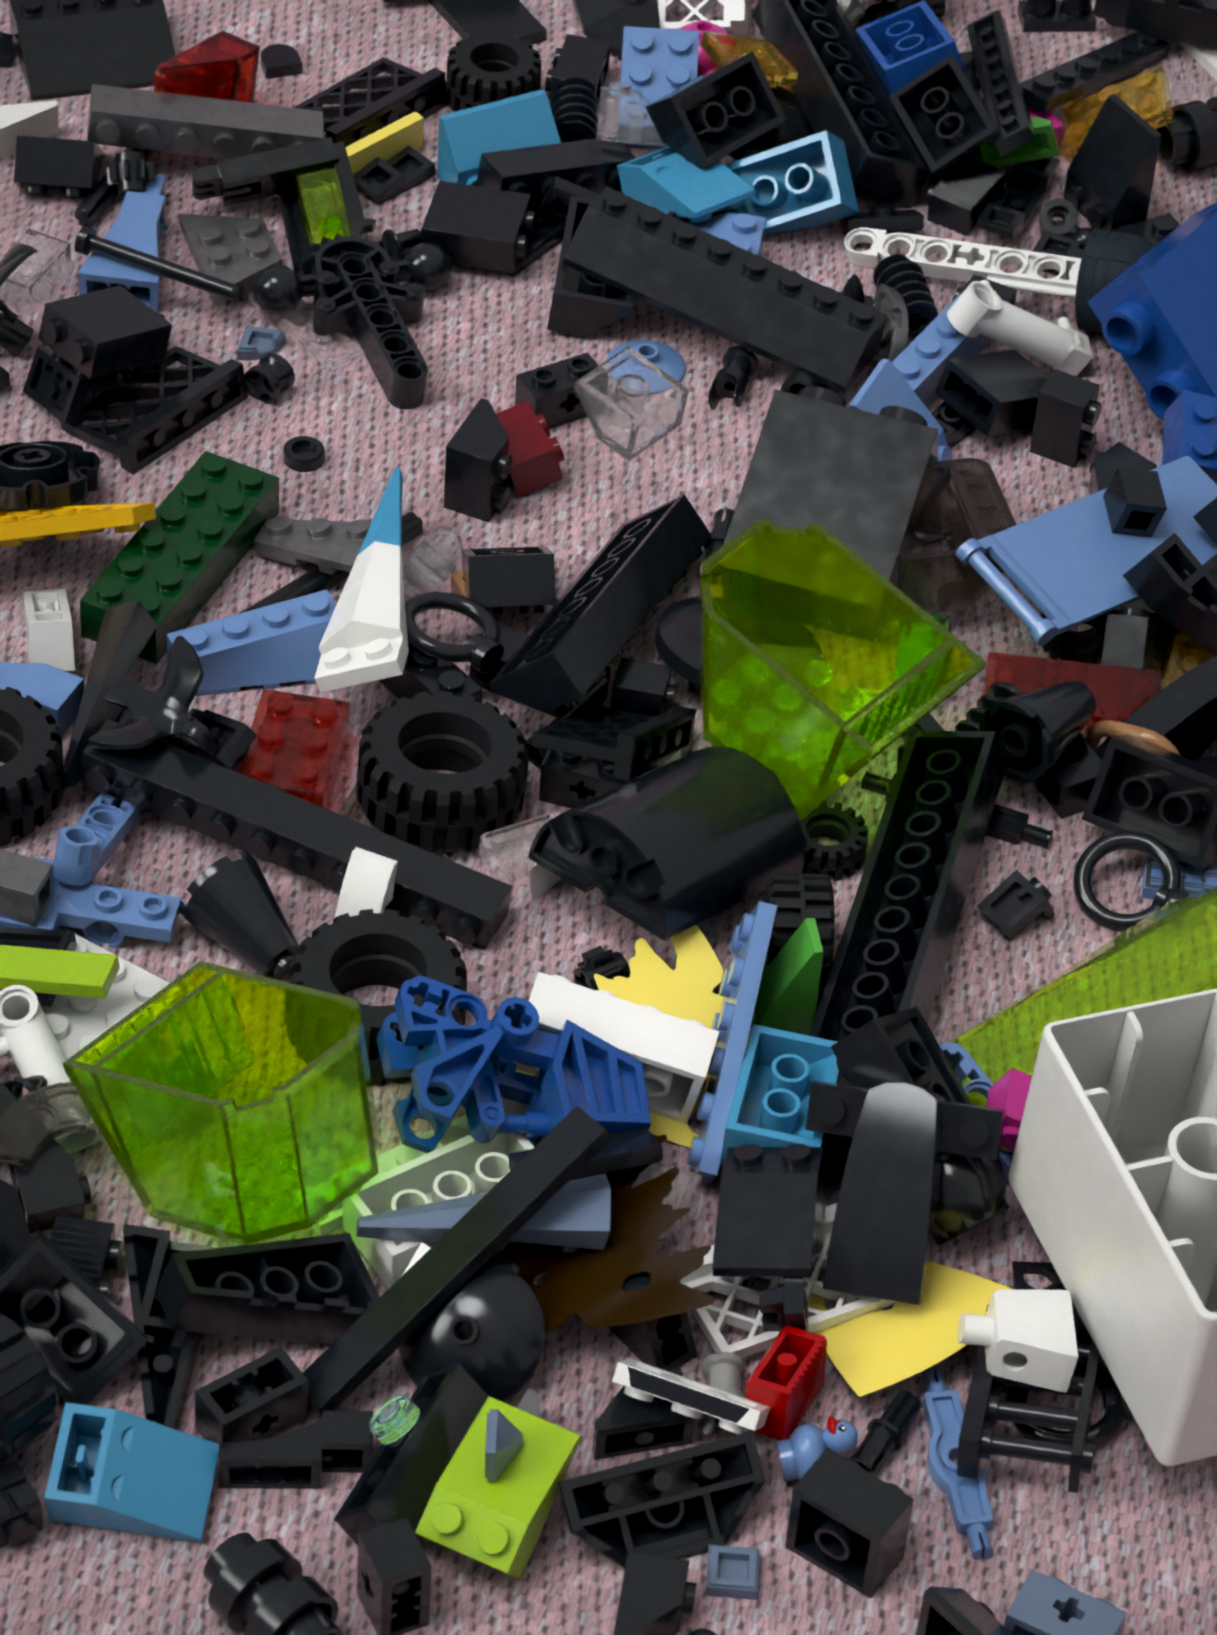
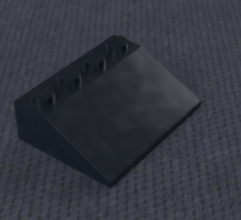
M9 0L10 32L13 35V44L32 101L91 94L92 84L135 89L181 83L163 0Z

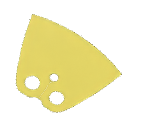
M927 1260L921 1304L897 1301L889 1310L877 1309L815 1333L825 1336L827 1340V1355L858 1397L910 1378L940 1363L969 1345L958 1342V1324L961 1314L985 1316L987 1305H989L993 1292L998 1289H1014L986 1278ZM816 1294L811 1295L808 1307L823 1312L828 1311L823 1305L825 1297Z

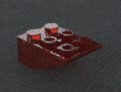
M222 30L158 65L153 75L154 91L253 103L260 46Z

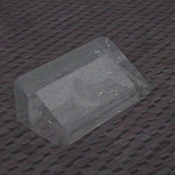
M555 811L482 834L479 842V858L490 876L506 884L528 878V870L537 864L528 858L532 842L541 827L547 821L560 815L561 812Z

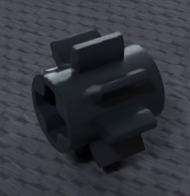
M127 151L115 155V162H110L109 167H106L107 185H117L119 196L125 197L127 191L145 192L148 182L155 181L154 162L145 163L144 153Z
M601 946L582 953L583 961L578 963L579 968L574 970L575 984L593 990H599L594 974L602 975L608 979H613L616 976L629 978L631 974L629 965L622 954L612 952L611 949L604 952Z

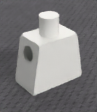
M998 1289L991 1295L985 1316L961 1314L958 1324V1342L984 1346L987 1371L993 1376L1067 1393L1078 1360L1070 1291Z

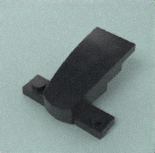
M817 1080L813 1081L805 1130L853 1137L832 1227L823 1289L917 1305L921 1304L928 1253L932 1249L935 1204L939 1201L941 1152L998 1160L1000 1157L1006 1110L945 1101L944 1097L930 1089L906 1082L884 1083L868 1089Z

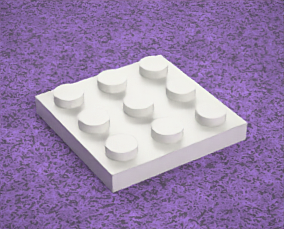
M75 934L77 945L74 951L115 955ZM118 956L120 968L106 999L56 995L52 1007H41L72 1072L82 1077V1071L139 1013L153 1020L155 1027L181 1000V989ZM27 1013L18 1014L12 1020L22 1019Z

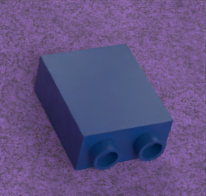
M1217 202L1194 213L1088 301L1091 309L1102 324V332L1106 341L1114 350L1122 355L1145 391L1149 408L1163 421L1165 411L1183 390L1217 397Z

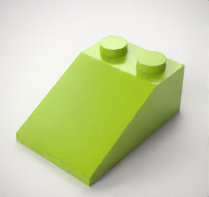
M489 1396L438 1480L415 1533L520 1579L559 1492L558 1482L564 1480L582 1436ZM490 1409H498L523 1434L522 1448L496 1482H487V1478H485L487 1413H490Z

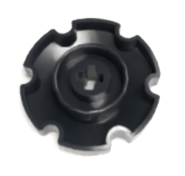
M49 440L14 442L0 445V508L28 510L33 508L49 509L61 507L87 498L88 492L98 490L101 485L100 459L94 452L83 451V446Z

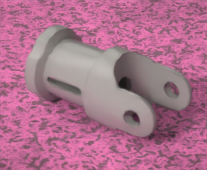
M721 1352L708 1355L703 1359L701 1373L706 1379V1385L744 1398L746 1397L741 1392V1378L744 1377L746 1366L740 1356L734 1353ZM702 1413L703 1433L709 1435L713 1430L716 1417Z

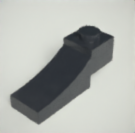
M353 1409L322 1411L321 1420L287 1434L254 1441L219 1443V1488L321 1489L322 1472L363 1473L373 1458V1411H356Z

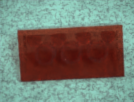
M988 652L985 654L982 695H987L989 686L996 682H1007L1026 693L1062 682L1076 680L1091 690L1096 701V712L1086 725H1094L1102 721V718L1116 719L1124 722L1140 706L1160 691L1162 671Z

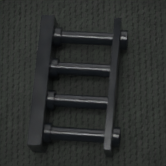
M1093 1340L1091 1344L1077 1343V1363L1087 1364L1085 1377L1072 1376L1067 1393L991 1375L987 1371L985 1347L979 1346L959 1436L957 1476L977 1479L981 1458L990 1459L991 1455L1069 1465L1068 1492L1078 1493L1081 1474H1091L1095 1443H1089L1087 1440L1099 1371L1109 1372ZM1005 1387L1076 1396L1081 1397L1079 1411L1003 1401L1001 1400V1395L995 1394V1390L1004 1391ZM998 1420L1071 1430L1075 1431L1073 1445L996 1435L994 1434V1429L987 1427L988 1424L997 1425Z

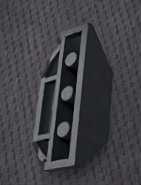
M572 0L583 34L588 38L611 41L610 52L618 55V60L620 61L624 26L660 28L656 0Z
M750 1431L560 1481L558 1486L570 1533L625 1569L627 1552L676 1559L708 1550L709 1545H726L755 1495L758 1494L765 1483V1477L754 1435Z

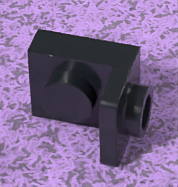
M1017 870L977 905L981 914L1010 941L1040 913L1047 920H1050L1055 915L1048 902L1052 897L1048 889L1037 878L1033 877L1028 881Z

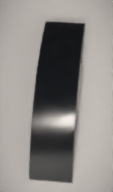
M1050 157L1015 163L1012 169L1011 180L995 204L988 203L977 219L976 227L1014 239L1021 236L1030 225L1045 199L1059 168L1060 159Z

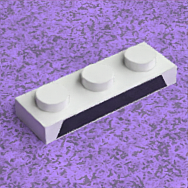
M631 1358L618 1362L612 1380L615 1383L624 1385V1394L646 1402H653L654 1396L673 1402L671 1410L691 1418H700L701 1413L719 1418V1427L737 1434L746 1433L749 1429L756 1431L764 1427L770 1410V1406Z

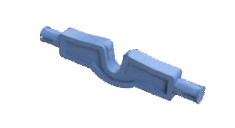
M935 1366L933 1373L932 1367L922 1372L927 1392L924 1394L922 1408L931 1437L927 1452L928 1471L936 1486L947 1495L957 1533L961 1535L967 1534L972 1558L979 1560L982 1554L984 1559H988L994 1554L987 1533L991 1530L993 1515L987 1497L984 1469L979 1466L977 1479L957 1476V1464L953 1463L950 1459L958 1457L959 1436L964 1412L957 1390H947L942 1368Z

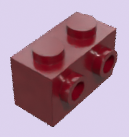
M528 401L496 413L509 436L508 455H511L513 460L507 479L517 497L562 480L563 476L559 462L565 460L556 437L548 438L551 434L543 414L535 415Z

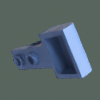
M34 858L48 863H54L53 860ZM54 877L55 896L36 927L0 917V928L61 931L62 926L83 930L88 941L96 945H100L101 942L109 943L108 947L112 948L121 945L125 936L171 943L180 917L179 903L181 898L91 883L73 886L64 884Z

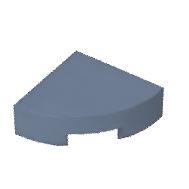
M246 326L237 350V360H258L268 353H276L285 343L286 332Z

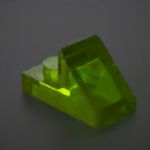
M336 168L297 176L296 179L311 243L320 244L323 237L334 240L336 234H340L343 238L350 237L351 231Z

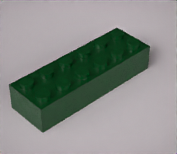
M205 451L155 510L156 519L146 521L140 528L141 530L132 537L80 599L81 636L97 642L106 607L139 600L157 624V627L138 658L157 665L167 652L166 634L187 628L254 545V539L267 518H275L279 514V477Z

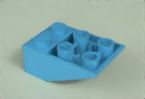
M669 146L617 165L623 194L650 207L657 208L665 214L673 211L678 218H689V222L706 221L712 218V212L717 210L726 211L742 206V200L756 195L753 187L719 160L700 169Z
M65 1402L45 1493L49 1520L202 1543L219 1459V1444L116 1409Z

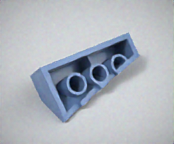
M326 589L167 633V658L172 644L178 636H183L193 646L200 658L204 671V677L195 696L239 692L241 687L262 686L263 689L280 688V683L305 681L306 685L316 684L314 677L321 657L318 647L332 617L336 603Z

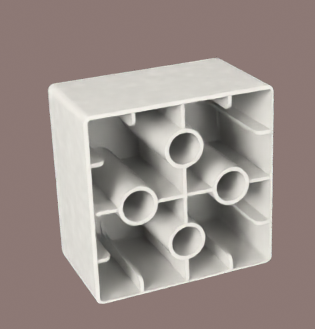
M1216 988L1047 1024L1043 1029L1008 1175L1009 1184L1064 1288L1070 1291L1072 1303L1153 1455L1164 1466H1176L1217 1456Z

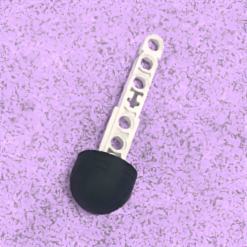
M866 227L853 229L844 239L848 260L860 266L875 269L880 261L891 256L890 252L892 250L906 248L909 252L904 256L910 261L916 262L922 268L924 276L968 282L975 274L1017 290L1075 298V317L1079 330L1103 334L1102 324L1091 309L1088 301L1155 246L1147 239L1135 234L1103 229H1094L1085 245L1082 258L901 232L887 234V230ZM861 242L872 244L870 249L863 252L852 249ZM934 253L946 255V258L940 262H930L927 260L928 256ZM1008 264H1018L1022 267L1015 273H1005L1002 271V268ZM1048 269L1060 272L1051 279L1039 276L1041 272Z

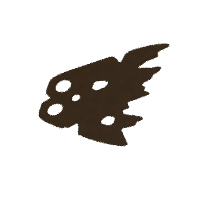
M666 1135L656 1137L661 1144L667 1138ZM650 1165L605 1173L611 1187L610 1234L604 1250L578 1248L572 1253H563L561 1246L510 1242L504 1247V1250H500L489 1259V1261L501 1265L512 1263L519 1267L518 1275L529 1284L540 1301L546 1321V1333L563 1325L573 1313L579 1315L588 1328H601L678 1315L705 1307L715 1301L714 1297L679 1283L682 1278L703 1265V1257L711 1250V1246H702L664 1258L656 1256V1253L665 1246L663 1243L657 1242L656 1238L690 1210V1208L673 1209V1206L670 1204H661L672 1191L671 1183L679 1174L677 1166L633 1188L632 1186L638 1176ZM641 1272L650 1274L652 1281L647 1287L633 1291L622 1289V1285L629 1276ZM548 1273L550 1275L544 1284H534V1279L539 1274Z

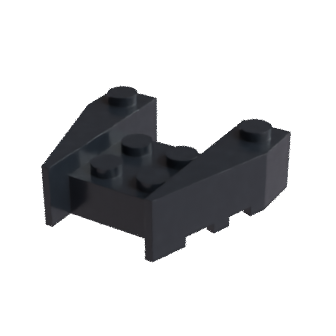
M1096 0L1093 15L1105 19L1106 23L1111 26L1123 27L1217 51V0Z
M1216 497L1193 518L1217 546ZM1174 533L1127 571L1123 577L1152 611L1215 657L1217 656V553L1201 565L1176 533Z

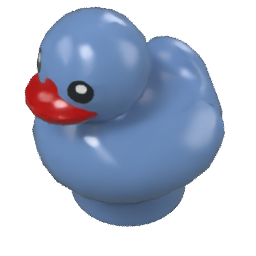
M830 1415L827 1420V1426L823 1431L813 1424H803L792 1432L791 1439L777 1441L785 1482L796 1479L800 1480L827 1448L839 1455L851 1452L858 1442V1433L855 1426L849 1421L836 1420L833 1415Z

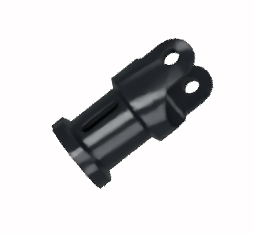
M742 346L730 347L724 354L722 359L723 369L716 373L709 390L708 402L711 409H716L719 400L722 398H734L735 405L741 407L750 386L748 378L757 369L758 358L756 355Z

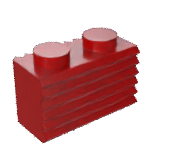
M788 1325L781 1329L744 1384L747 1387L744 1391L746 1399L770 1406L765 1426L753 1432L782 1441L790 1439V1434H792L794 1428L798 1427V1423L805 1416V1411L809 1410V1405H813V1399H816L817 1394L820 1393V1388L824 1387L827 1350L825 1336Z

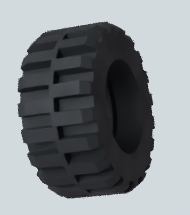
M6 687L5 690L0 689V762L6 763L0 766V846L10 844L12 837L17 835L21 839L35 831V824L41 827L52 816V811L59 806L62 799V790L64 789L63 784L60 782L63 771L62 735L60 728L56 725L55 718L46 708H42V704L29 695L24 698L19 690Z
M440 691L439 695H429L428 692L416 693L411 699H407L404 696L394 700L390 708L384 706L373 715V718L366 723L362 731V738L359 742L356 795L358 802L362 806L361 810L371 823L375 822V826L379 831L388 835L392 834L395 838L419 845V848L431 852L432 848H442L444 852H457L460 847L466 846L468 850L483 845L484 840L492 842L504 834V830L507 831L513 826L523 808L529 761V750L526 747L527 741L519 728H516L517 725L506 713L500 715V711L496 706L489 702L485 704L479 703L476 697L464 694L463 697L452 696V692ZM427 769H445L458 773H436Z
M373 909L360 910L359 915L350 917L348 913L337 916L333 919V924L331 925L325 922L312 932V938L308 936L297 948V955L292 958L290 964L289 1021L291 1022L290 1030L294 1040L300 1043V1050L311 1061L318 1057V1066L330 1074L336 1069L342 1072L341 1077L345 1080L356 1082L357 1077L369 1078V1084H383L385 1077L377 1044V1034L386 1017L396 1012L395 1004L388 1006L364 1005L350 1000L344 994L353 989L369 985H383L400 989L404 981L417 976L428 977L467 992V970L465 962L460 958V951L450 939L446 941V934L436 926L427 927L422 918L412 914L409 918L400 916L399 911L386 909V913H374ZM415 994L414 1004L422 1007L423 997ZM442 1002L439 1003L440 1006L436 1012L438 1015H441L444 1005ZM458 1008L452 1010L454 1020L464 1025L466 1009ZM397 1029L396 1040L402 1042L400 1030ZM419 1045L418 1049L422 1050L424 1045ZM410 1077L394 1078L395 1083L410 1079Z

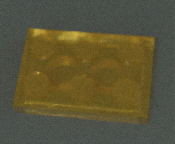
M1163 66L1151 71H1143L1136 77L1116 85H1109L1097 93L1082 99H1075L1067 105L1060 107V120L1064 127L1062 151L1067 162L1071 163L1109 95L1115 94L1154 129L1172 123L1173 114L1169 78Z

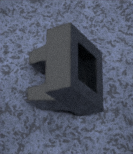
M783 1277V1287L759 1291L760 1313H762L764 1332H780L787 1325L808 1331V1302L804 1277Z

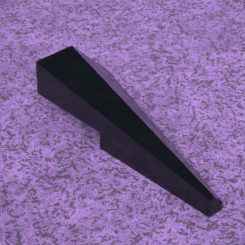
M124 1224L123 1236L134 1325L149 1340L138 1351L146 1420L177 1430L203 1333L172 1330L155 1289L172 1253L214 1249V1247L171 1241V1232L168 1230Z

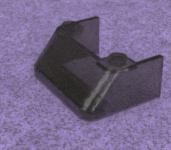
M977 458L938 461L937 472L915 539L926 544L946 540L950 550L899 556L898 614L900 617L947 611L963 612L974 606L991 588L971 565L965 566L956 557V551L965 541L971 538L979 540L1017 525L993 470L986 461ZM988 553L985 554L991 563L1003 574L1002 568Z

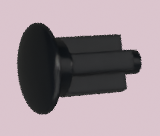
M390 229L385 230L381 241H383L384 248L391 260H401V256H405L411 247L421 243V231L414 229L396 234Z

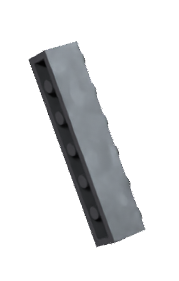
M92 84L88 112L87 141H95L101 145L232 159L324 139L323 111Z

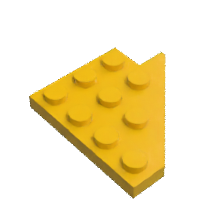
M155 503L70 505L49 509L0 510V547L22 545V541L42 540L48 535H56V540L81 538L82 534L104 532V528L115 527V533L141 530L140 523L156 519Z

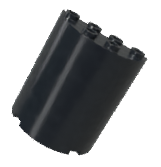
M711 746L690 753L547 821L536 834L530 847L528 858L585 893L598 887L605 896L606 906L665 941L764 891L771 873L798 874L802 872L806 840L802 833L795 807L784 787L779 782L777 775L772 770L767 769L758 760L740 750L724 746Z

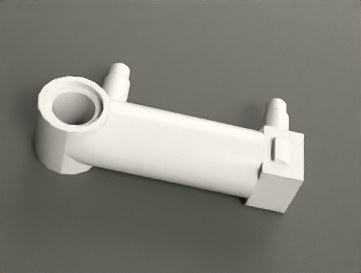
M987 280L972 281L947 311L949 322L963 335L975 338L982 334L1053 367V370L1057 369L1077 376L1093 358L1088 336L1074 330L1068 318H1059L1057 325L1003 301Z
M13 985L0 991V1033L2 1035L0 1038V1058L11 1054L21 1077L24 1079L36 1075H42L47 1079L48 1084L42 1093L49 1103L45 1109H37L46 1130L69 1155L101 1141L89 1115V1105L44 1014L37 995L32 989L23 985ZM27 1013L22 1019L12 1020L18 1014Z

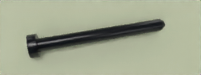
M83 226L77 234L75 240V251L77 253L88 255L92 251L229 300H236L240 296L241 290L235 284L96 236V230L88 226Z

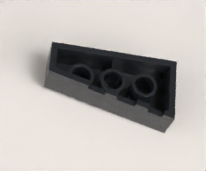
M350 1233L172 1253L155 1289L169 1325L174 1331L333 1344L380 1298Z

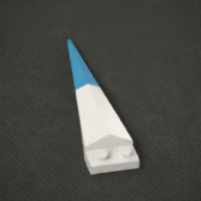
M398 467L394 469L318 647L321 657L314 679L320 693L403 675L409 647L402 561L403 476Z

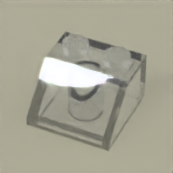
M629 346L577 380L574 387L598 439L628 461L681 425L689 393L687 387Z

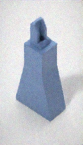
M157 174L155 181L148 182L145 192H126L118 219L103 237L104 239L158 257V246L166 224L165 174ZM95 252L91 253L80 268L79 295L120 285L153 311H159L158 274Z

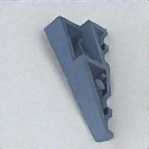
M606 1174L568 1181L508 1241L604 1250L610 1234L611 1187ZM488 1192L358 1217L356 1237L435 1244ZM505 1244L499 1250H504Z

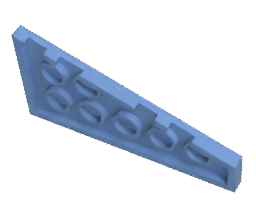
M759 901L750 914H743L740 925L736 924L729 946V952H732L729 969H725L719 995L724 996L720 1013L716 1012L711 1029L719 1031V1035L707 1074H710L707 1092L704 1091L697 1113V1119L701 1120L699 1137H693L687 1157V1165L693 1166L691 1181L710 1184L718 1175L725 1127L743 1063L776 915L777 905Z

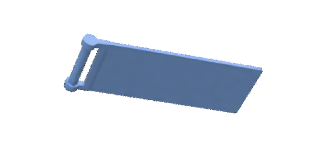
M1184 456L1150 470L1158 472L1167 506L1152 537L1112 533L1103 497L1106 489H1103L996 534L988 535L979 540L971 538L958 548L956 557L965 566L971 565L1027 626L1033 641L1038 646H1043L1056 635L1140 599L1141 597L1123 575L1172 534L1176 533L1201 565L1217 553L1216 544L1193 516L1217 497V484L1191 457ZM988 553L990 555V557L1002 568V570L1013 580V582L1047 617L1046 619H1043L1038 614V612L1026 601V599L991 563V561L985 556V554Z

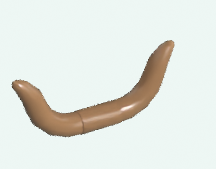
M1099 721L1091 726L1086 734L1089 746L1094 751L1098 748L1103 737L1129 734L1180 755L1177 748L1161 734L1144 727L1120 721Z

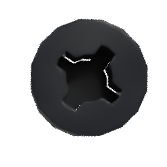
M276 353L266 354L260 359L258 366L251 367L244 374L246 388L250 396L266 404L273 403L278 399L281 392L288 390L295 382L293 368L286 359Z

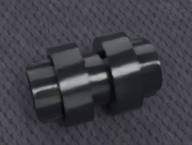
M1217 96L1208 99L1206 104L1196 100L1175 105L1169 111L1168 116L1161 117L1158 120L1155 130L1161 134L1158 155L1162 162L1167 165H1181L1186 172L1201 170L1215 165L1217 162Z
M248 1532L238 1533L221 1543L208 1558L204 1567V1577L212 1585L208 1596L209 1606L232 1631L244 1632V1635H344L343 1631L335 1624L338 1614L337 1601L315 1578L302 1576L300 1562L278 1540L263 1539L256 1541Z

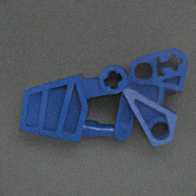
M417 976L404 981L395 998L396 1012L386 1017L377 1034V1044L384 1077H411L413 1083L408 1097L398 1101L392 1111L401 1142L405 1146L424 1153H429L436 1148L462 1107L465 1108L470 1133L480 1143L491 1142L497 1133L522 1134L535 1147L576 1106L602 1125L609 1134L646 1127L647 1130L650 1128L651 1118L642 1062L568 1019L565 1021L559 1034L536 1029L539 1024L537 1009L532 1003L523 998L513 997L506 999L500 1004L493 1019L489 1020L487 1019L488 1011L479 997L434 979ZM415 994L423 997L422 1007L414 1004ZM442 1002L444 1003L441 1015H438L436 1012L440 1006L439 1003ZM458 1008L468 1010L474 1016L476 1023L472 1026H463L457 1023L452 1016V1010ZM397 1029L400 1030L402 1042L396 1040ZM419 1045H424L422 1050L418 1049ZM513 1061L539 1069L535 1076L515 1072L517 1064H514ZM501 1097L524 1103L523 1114H505ZM418 1118L428 1121L433 1126L434 1136L427 1139L415 1136L410 1130L409 1122Z

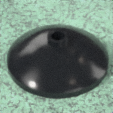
M488 1260L399 1347L400 1356L406 1371L417 1386L426 1372L460 1364L488 1396L505 1402L515 1396L529 1383L541 1363L546 1345L544 1312L535 1292L521 1276L501 1264ZM464 1322H470L473 1326V1334L467 1340H461L457 1334L458 1327Z

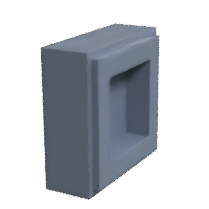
M709 1545L705 1596L757 1600L760 1549Z

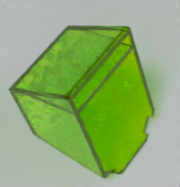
M760 518L701 563L700 696L703 737L713 746H724L740 750L758 760L767 769L772 770L789 795L800 821L916 728L980 673L987 664V662L821 524L808 523L806 528L775 526L772 519Z
M200 961L62 1063L67 1076L150 1217L234 1243L247 1245L307 1229L322 1222L327 1218L330 1211L348 1197L357 1194L366 1182L379 1173L380 1137L362 1010L358 999Z

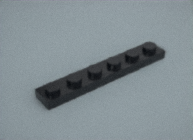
M1138 31L1021 82L1026 103L1042 113L1049 112L1163 60L1168 56L1171 44L1159 39L1158 36Z

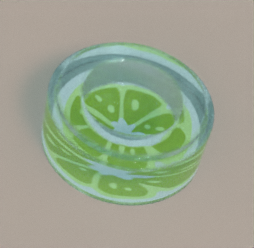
M407 1395L393 1397L375 1412L371 1418L369 1430L381 1444H392L413 1428L419 1419L420 1409Z

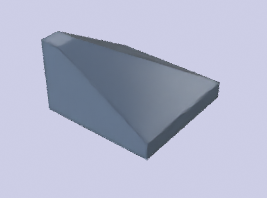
M490 1409V1413H487L485 1478H487V1482H496L522 1448L523 1434L498 1409Z

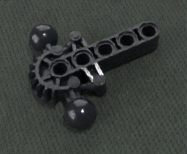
M353 233L350 237L346 238L336 234L334 240L323 237L320 244L311 245L310 250L305 253L301 262V276H298L287 266L272 265L258 274L252 288L254 300L262 310L271 315L283 316L295 310L302 297L313 296L315 312L312 329L315 334L327 336L332 331L354 334L392 406L399 409H413L423 403L428 367L404 321H419L422 317L425 292H433L443 287L447 282L452 268L450 256L436 243L421 242L411 247L403 260L392 261L384 248L383 241L374 243L370 241L369 235L361 239L356 238ZM407 281L409 285H401L399 282Z

